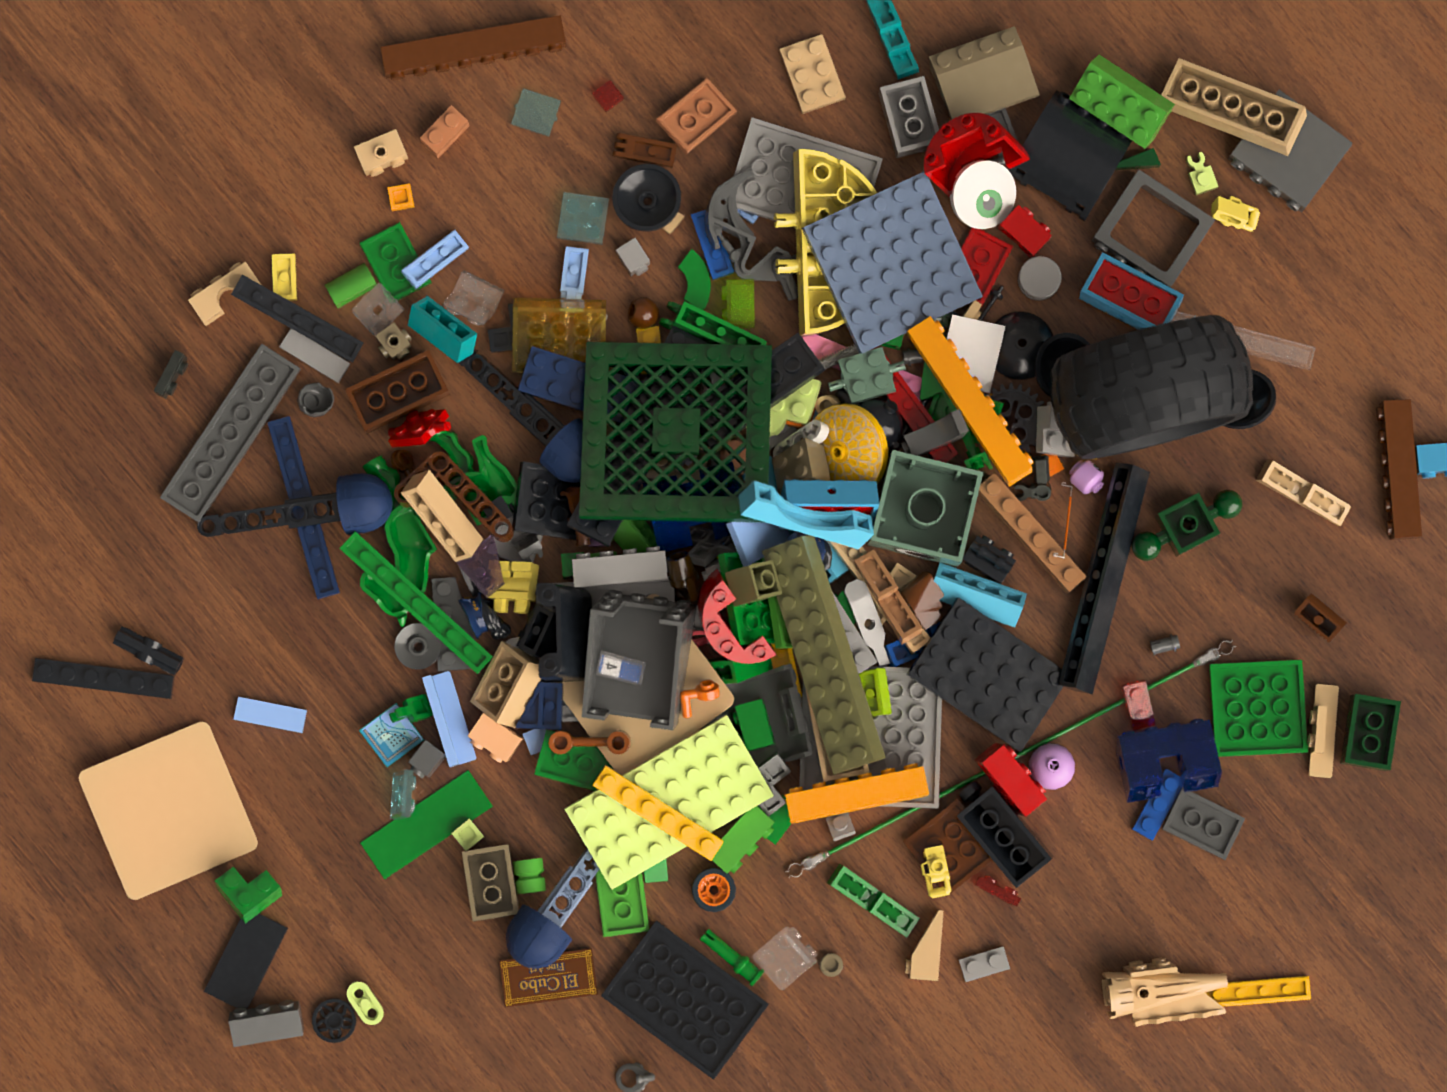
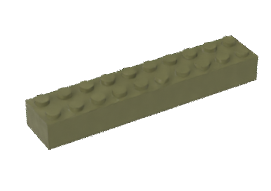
M811 535L801 536L763 550L762 553L765 561H774L782 594L776 597L833 774L843 773L885 759L886 757L815 537Z

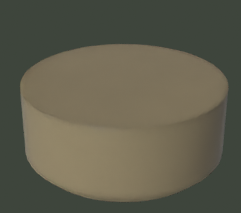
M826 954L820 960V970L826 976H837L843 969V961L837 954Z

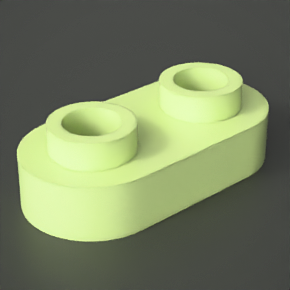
M363 982L351 984L347 990V998L362 1021L368 1025L379 1023L384 1016V1010L369 986ZM357 989H361L363 991V996L361 998H357L355 996V991ZM371 1008L377 1012L373 1018L368 1015V1011Z

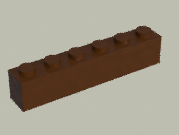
M1411 399L1382 401L1379 407L1376 408V417L1378 421H1381L1378 440L1383 445V453H1380V464L1385 469V475L1382 476V487L1386 489L1387 498H1384V510L1388 512L1389 521H1386V534L1390 535V540L1418 539L1422 537Z

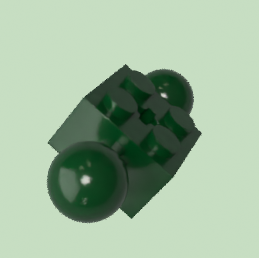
M1230 489L1222 490L1214 497L1213 504L1206 507L1200 494L1197 493L1158 513L1154 517L1162 531L1156 534L1148 531L1137 534L1132 541L1133 554L1140 560L1150 561L1159 555L1161 546L1169 543L1177 557L1218 536L1220 531L1213 519L1219 516L1224 519L1236 517L1241 512L1243 505L1240 495ZM1183 520L1192 523V526L1189 527L1190 530L1183 527Z

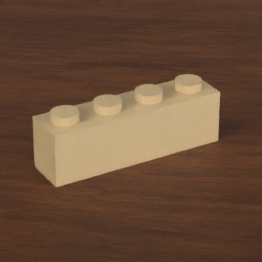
M430 470L413 475L401 494L455 562L472 557L483 540L481 535Z

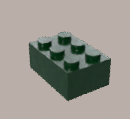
M1361 694L1350 695L1340 764L1380 771L1391 770L1401 701Z

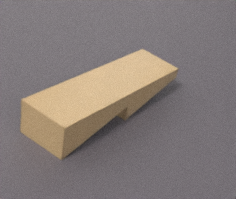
M1266 460L1256 479L1259 483L1337 526L1342 525L1351 508L1349 504L1316 484L1307 482L1273 460Z

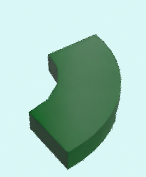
M691 249L678 267L685 275L688 283L684 301L705 310L711 292L710 275L702 258Z

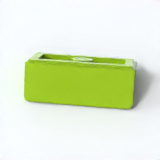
M876 668L861 672L859 677L872 717L892 714L886 669Z

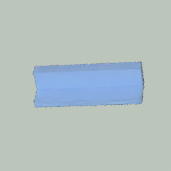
M447 671L434 676L422 677L449 767L476 760V754L473 744L470 743L471 738L468 737L469 731L451 673Z

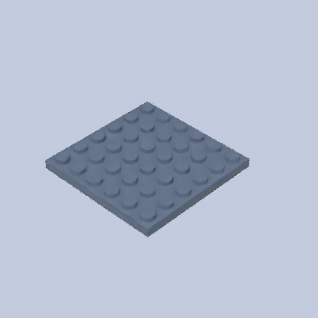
M925 172L802 228L860 354L907 333L909 329L930 316L935 320L983 297Z

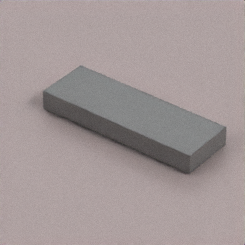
M293 329L289 330L279 346L282 350L338 384L351 365L346 360Z

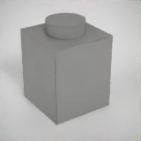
M636 238L616 249V255L630 276L634 274L639 276L649 269L647 266L650 265V260Z

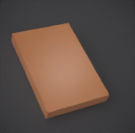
M706 78L659 116L656 122L687 155L733 117L737 110L711 81Z

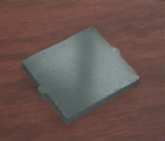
M523 89L518 104H515L516 111L511 125L550 136L554 121H557L556 115L561 100Z

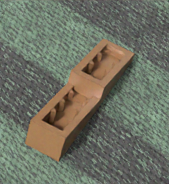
M873 549L854 560L857 569L901 645L922 634V626L898 591L896 582L875 550Z

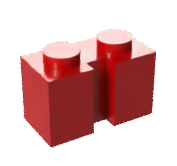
M1018 205L1003 220L998 229L1011 241H1014L1018 248L1029 258H1033L1051 239V230L1043 222L1038 223L1032 218L1034 214L1027 207L1024 206L1022 208Z

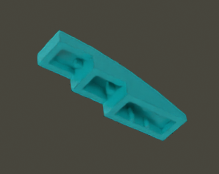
M866 0L871 17L897 79L899 80L918 73L919 67L911 52L909 41L904 33L901 20L892 0Z

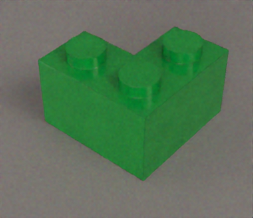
M234 867L215 880L217 890L245 924L283 896L281 887L267 870L248 884Z

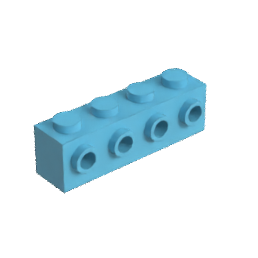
M939 563L934 576V582L939 585L944 594L940 601L952 605L958 597L989 619L1004 625L1016 626L1024 607L1027 593L943 563Z

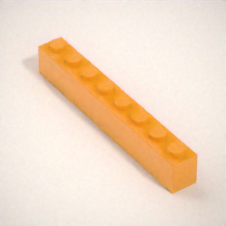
M930 316L907 331L908 337L956 409H960L964 421L1008 487L1032 473L1031 465L1033 461L1027 452L1022 453L1018 447L1021 443L1014 433L1010 434L1006 429L1008 424L1002 414L997 415L994 411L995 404L990 396L983 395L980 390L983 388L976 376L971 377L968 372L970 367L963 357L959 359L955 353L957 348L951 339L947 340L942 333L945 330L938 320L934 322Z

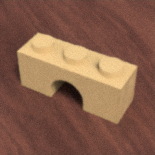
M246 262L234 264L229 268V273L223 277L221 275L215 277L210 281L211 285L205 289L199 288L190 295L192 298L188 301L205 326L225 314L219 304L220 296L225 291L234 290L242 274L260 284Z

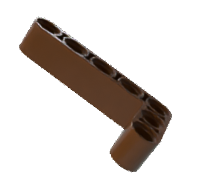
M438 451L431 454L399 483L394 490V496L402 507H412L407 500L400 499L401 492L413 475L430 470L438 482H442L497 541L508 542L514 535V529L510 521L444 452ZM438 460L446 461L443 468H435V463ZM454 476L462 478L461 482L457 485L450 484V480ZM471 492L477 494L474 501H466L467 494ZM483 510H493L492 515L489 518L481 517ZM506 525L508 526V531L503 535L497 534L498 527Z

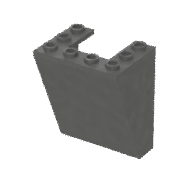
M617 590L606 592L591 608L582 717L604 721L611 714L652 720L650 723L652 728L673 731L679 721L681 709L680 693L684 690L697 605L690 604L688 600L673 602L668 601L666 597H654V599L645 598V595L633 593L630 596L623 595L621 591ZM601 656L640 665L641 671L638 683L598 673Z

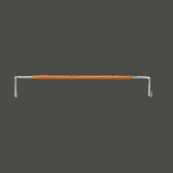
M1062 482L1061 485H1062V486L1071 487V491H1070V497H1069L1068 514H1067V522H1066V531H1065V540H1064V549H1063L1064 552H1063V556L1055 555V554H1058V553H1054V554H1053V556H1055V557H1061V558H1063V559H1064V556H1065L1066 543H1067L1069 516H1070L1071 499H1072L1071 495H1072V488H1073L1072 486L1064 485V484H1066V482Z

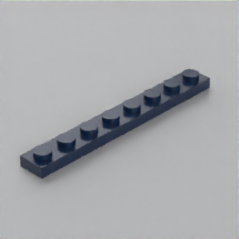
M287 416L267 422L289 499L313 496L291 417ZM300 506L293 508L294 517L296 519L303 518V508ZM321 524L297 527L317 599L340 594Z

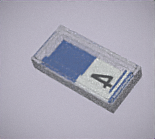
M601 651L595 674L640 686L646 662Z

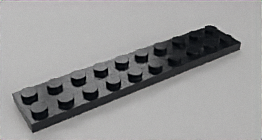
M675 326L672 327L664 342L673 344H710ZM650 368V369H651L654 373H656L660 368ZM674 369V370H675L677 373H679V372H681L683 369ZM666 371L659 378L667 384L674 377ZM691 371L683 377L689 385L697 378ZM648 374L645 377L643 383L650 378ZM655 381L648 387L653 394H656L662 388ZM679 382L671 387L677 395L685 389ZM642 392L635 399L643 405L650 398ZM667 392L659 398L665 406L673 399ZM688 393V394L682 399L684 402H686V400H687V398L689 397L690 393ZM653 403L646 410L653 416L654 408L659 407ZM677 403V404H676L674 407H672V408H682V407ZM631 404L627 413L631 416L638 408ZM642 413L635 421L642 427L649 419ZM631 424L623 430L628 437H631L637 431ZM652 425L649 429L646 430V432H647L652 438H653V425ZM619 435L611 441L616 448L625 442ZM641 435L634 443L641 449L648 441ZM628 446L621 453L629 459L636 451ZM609 447L606 450V458L613 452ZM652 447L645 452L651 460L657 456L652 455ZM617 456L609 464L617 470L624 462ZM642 457L633 463L639 470L648 464ZM605 467L606 480L612 473ZM628 467L621 475L629 481L635 473ZM616 478L609 486L616 492L623 484ZM639 479L632 486L639 491L643 481ZM628 489L623 493L624 495H633ZM579 501L567 526L609 547L623 520L580 519Z

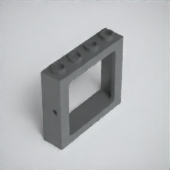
M1138 170L1095 234L1092 242L1095 243L1094 247L1103 253L1109 252L1118 261L1171 288L1216 219L1141 170ZM1140 188L1198 225L1166 272L1155 267L1110 236L1111 231Z

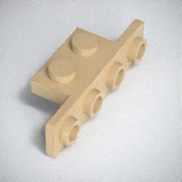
M1315 685L1314 706L1309 717V723L1312 724V732L1308 735V747H1310L1308 775L1311 777H1332L1338 686Z

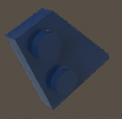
M539 682L522 717L517 722L516 728L562 730L564 683Z

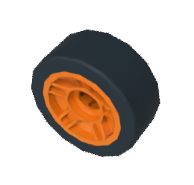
M710 868L703 870L693 882L692 894L694 901L700 908L706 911H722L731 905L735 898V882L730 874H726L722 869ZM713 885L719 889L715 895L709 891V888Z

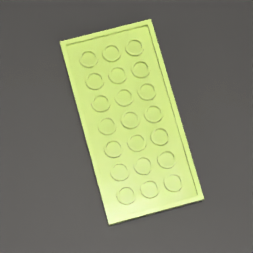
M727 714L622 775L710 832L774 796ZM599 789L565 808L566 813L611 889L618 887L687 847Z

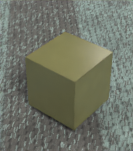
M773 560L748 565L725 573L729 589L736 598L733 601L734 607L782 594Z

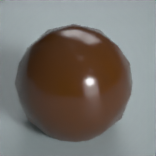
M640 297L631 302L628 309V320L634 327L647 329L656 324L659 318V309L653 300L647 297Z

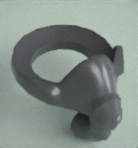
M638 1062L624 1064L616 1073L617 1086L624 1092H641L649 1082L655 1079V1074L645 1070L643 1065ZM627 1069L633 1070L637 1074V1083L631 1088L624 1086L621 1081V1074Z

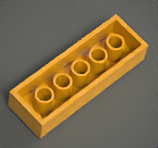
M918 763L905 765L903 767L904 770L895 772V768L881 770V775L873 777L872 773L858 775V780L849 781V777L835 780L834 785L826 786V782L812 785V789L803 791V787L789 789L790 794H785L791 824L926 797L929 795L924 766L918 767Z

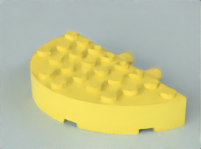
M798 149L793 152L795 212L774 214V220H783L774 222L775 228L795 227L797 257L796 259H776L775 266L785 267L775 269L776 274H797L799 334L807 336L834 329L845 322L802 228L877 194V191L864 175L847 162L824 152Z

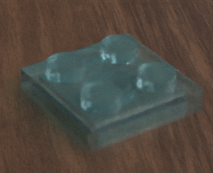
M563 192L557 239L603 245L609 198Z
M401 770L393 773L390 819L401 820L409 818L414 812L415 802L412 799V790H415L416 777L413 776V770Z

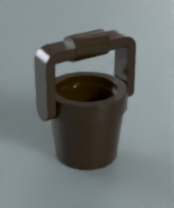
M679 551L670 554L666 558L671 587L678 588L680 594L691 603L699 600L695 587L699 574L688 552Z

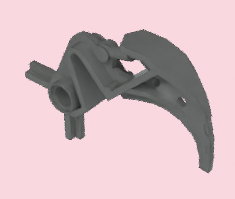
M752 169L742 172L719 185L709 200L705 213V233L709 243L716 250L720 248L718 238L721 240L722 246L729 254L730 261L734 262V270L739 278L753 281H780L787 300H794L798 298V289L792 277L795 273L776 274L775 268L777 266H775L776 259H796L797 254L791 256L789 252L776 246L750 270L745 268V263L756 237L740 217L737 210V189L743 181L754 176ZM721 200L725 201V205L721 204ZM722 231L737 237L741 248L735 250L729 241L725 240L721 234Z

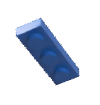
M706 210L691 214V219L711 278L716 280L734 274V269L728 252L722 246L719 238L720 248L715 250L711 247L705 233Z
M1165 769L1131 830L1153 841L1186 780Z

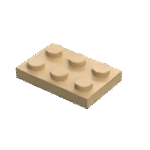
M823 34L779 49L802 114L845 100L846 97Z

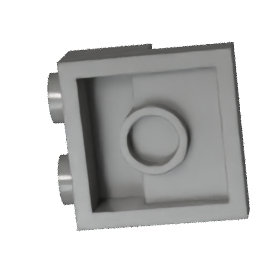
M1047 402V406L1037 407L1036 453L1067 458L1074 457L1075 453L1071 451L1067 440L1064 439L1057 426L1051 402Z

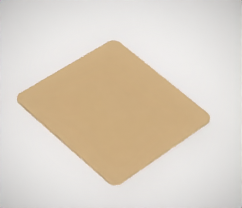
M651 594L646 598L654 599V597L660 596L657 594ZM691 640L684 690L695 689L703 680H712L719 685L720 696L710 701H702L697 698L690 699L692 716L690 718H683L681 708L678 724L673 731L650 727L652 720L611 714L604 721L583 718L582 705L585 681L551 682L564 683L563 700L590 737H609L611 733L618 730L628 733L631 739V746L623 754H613L607 746H597L612 768L621 775L699 731L734 703L733 694L693 640Z
M198 722L87 768L79 775L81 787L124 890L130 899L138 900L247 854L257 847L256 835L211 728L205 722Z

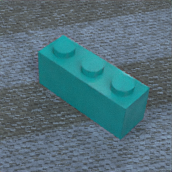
M429 296L412 304L408 321L410 328L456 363L473 354L477 338L475 331Z

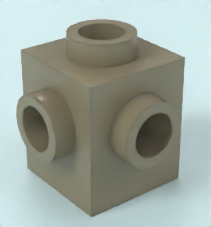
M394 322L376 335L377 340L381 344L378 348L385 358L390 356L393 361L397 358L402 360L410 353L409 349L412 346L409 341L412 338L405 329L400 331ZM397 341L398 344L393 346L392 343Z

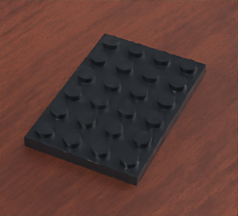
M958 597L906 674L1018 752L1023 750L1063 688L1058 685L1062 672L1059 666Z
M657 920L601 995V997L713 1080L769 1005V1003Z

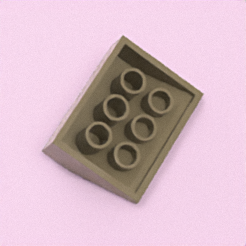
M1015 26L929 56L931 74L951 120L967 113L990 114L1039 96L1032 70Z

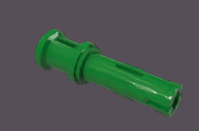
M708 929L701 937L700 941H703L733 966L734 973L742 975L750 982L749 985L751 987L754 986L765 972L763 969H758L749 961V957L737 953L714 934L711 929Z

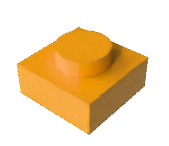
M410 183L387 187L392 211L414 207Z

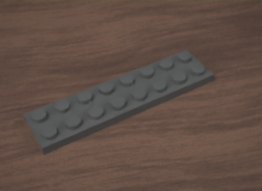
M261 344L160 498L199 523L301 371V368Z

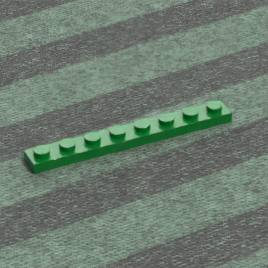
M356 531L339 548L474 672L478 674L493 658L491 654Z

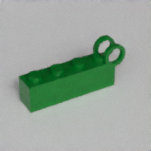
M669 301L666 307L676 313L673 321L666 318H661L659 324L668 330L675 326L710 344L766 345L767 343L766 340L685 301L681 305Z

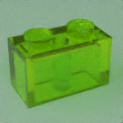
M754 279L726 280V286H722V300H726V309H722V320L741 329L754 328Z

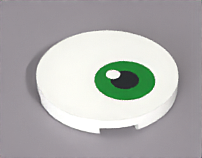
M990 160L971 162L956 175L952 194H950L952 209L958 219L968 226L977 229L992 228L1003 222L1010 214L1016 199V185L1011 173L1003 165Z

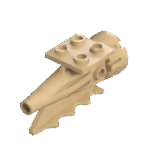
M1154 958L1152 963L1143 964V961H1131L1129 966H1123L1124 972H1103L1102 974L1106 978L1102 980L1105 1006H1110L1111 1012H1107L1109 1019L1132 1013L1131 1023L1137 1027L1144 1024H1160L1167 1021H1183L1190 1018H1207L1226 1013L1224 1007L1205 993L1228 987L1226 973H1179L1177 966L1169 960L1166 961V958Z

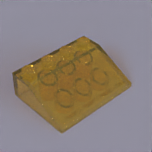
M514 298L512 372L523 373L531 346L586 363V342H605L606 300Z

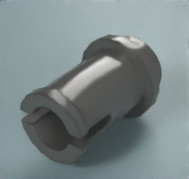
M907 348L906 351H902L904 364L911 366L914 363H924L917 350Z
M1169 634L1170 637L1150 641L1153 655L1171 650L1176 652V649L1180 648L1178 636Z

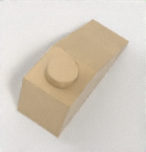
M937 910L911 953L910 960L906 959L905 973L909 974V979L938 981L943 923L942 910Z

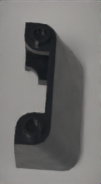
M537 583V598L539 602L544 606L556 608L557 653H548L541 657L539 661V677L548 683L585 681L592 597L584 588Z

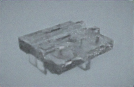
M378 283L367 295L362 297L363 299L352 309V313L376 336L387 328L405 309L381 283ZM377 305L383 309L379 315L373 312Z

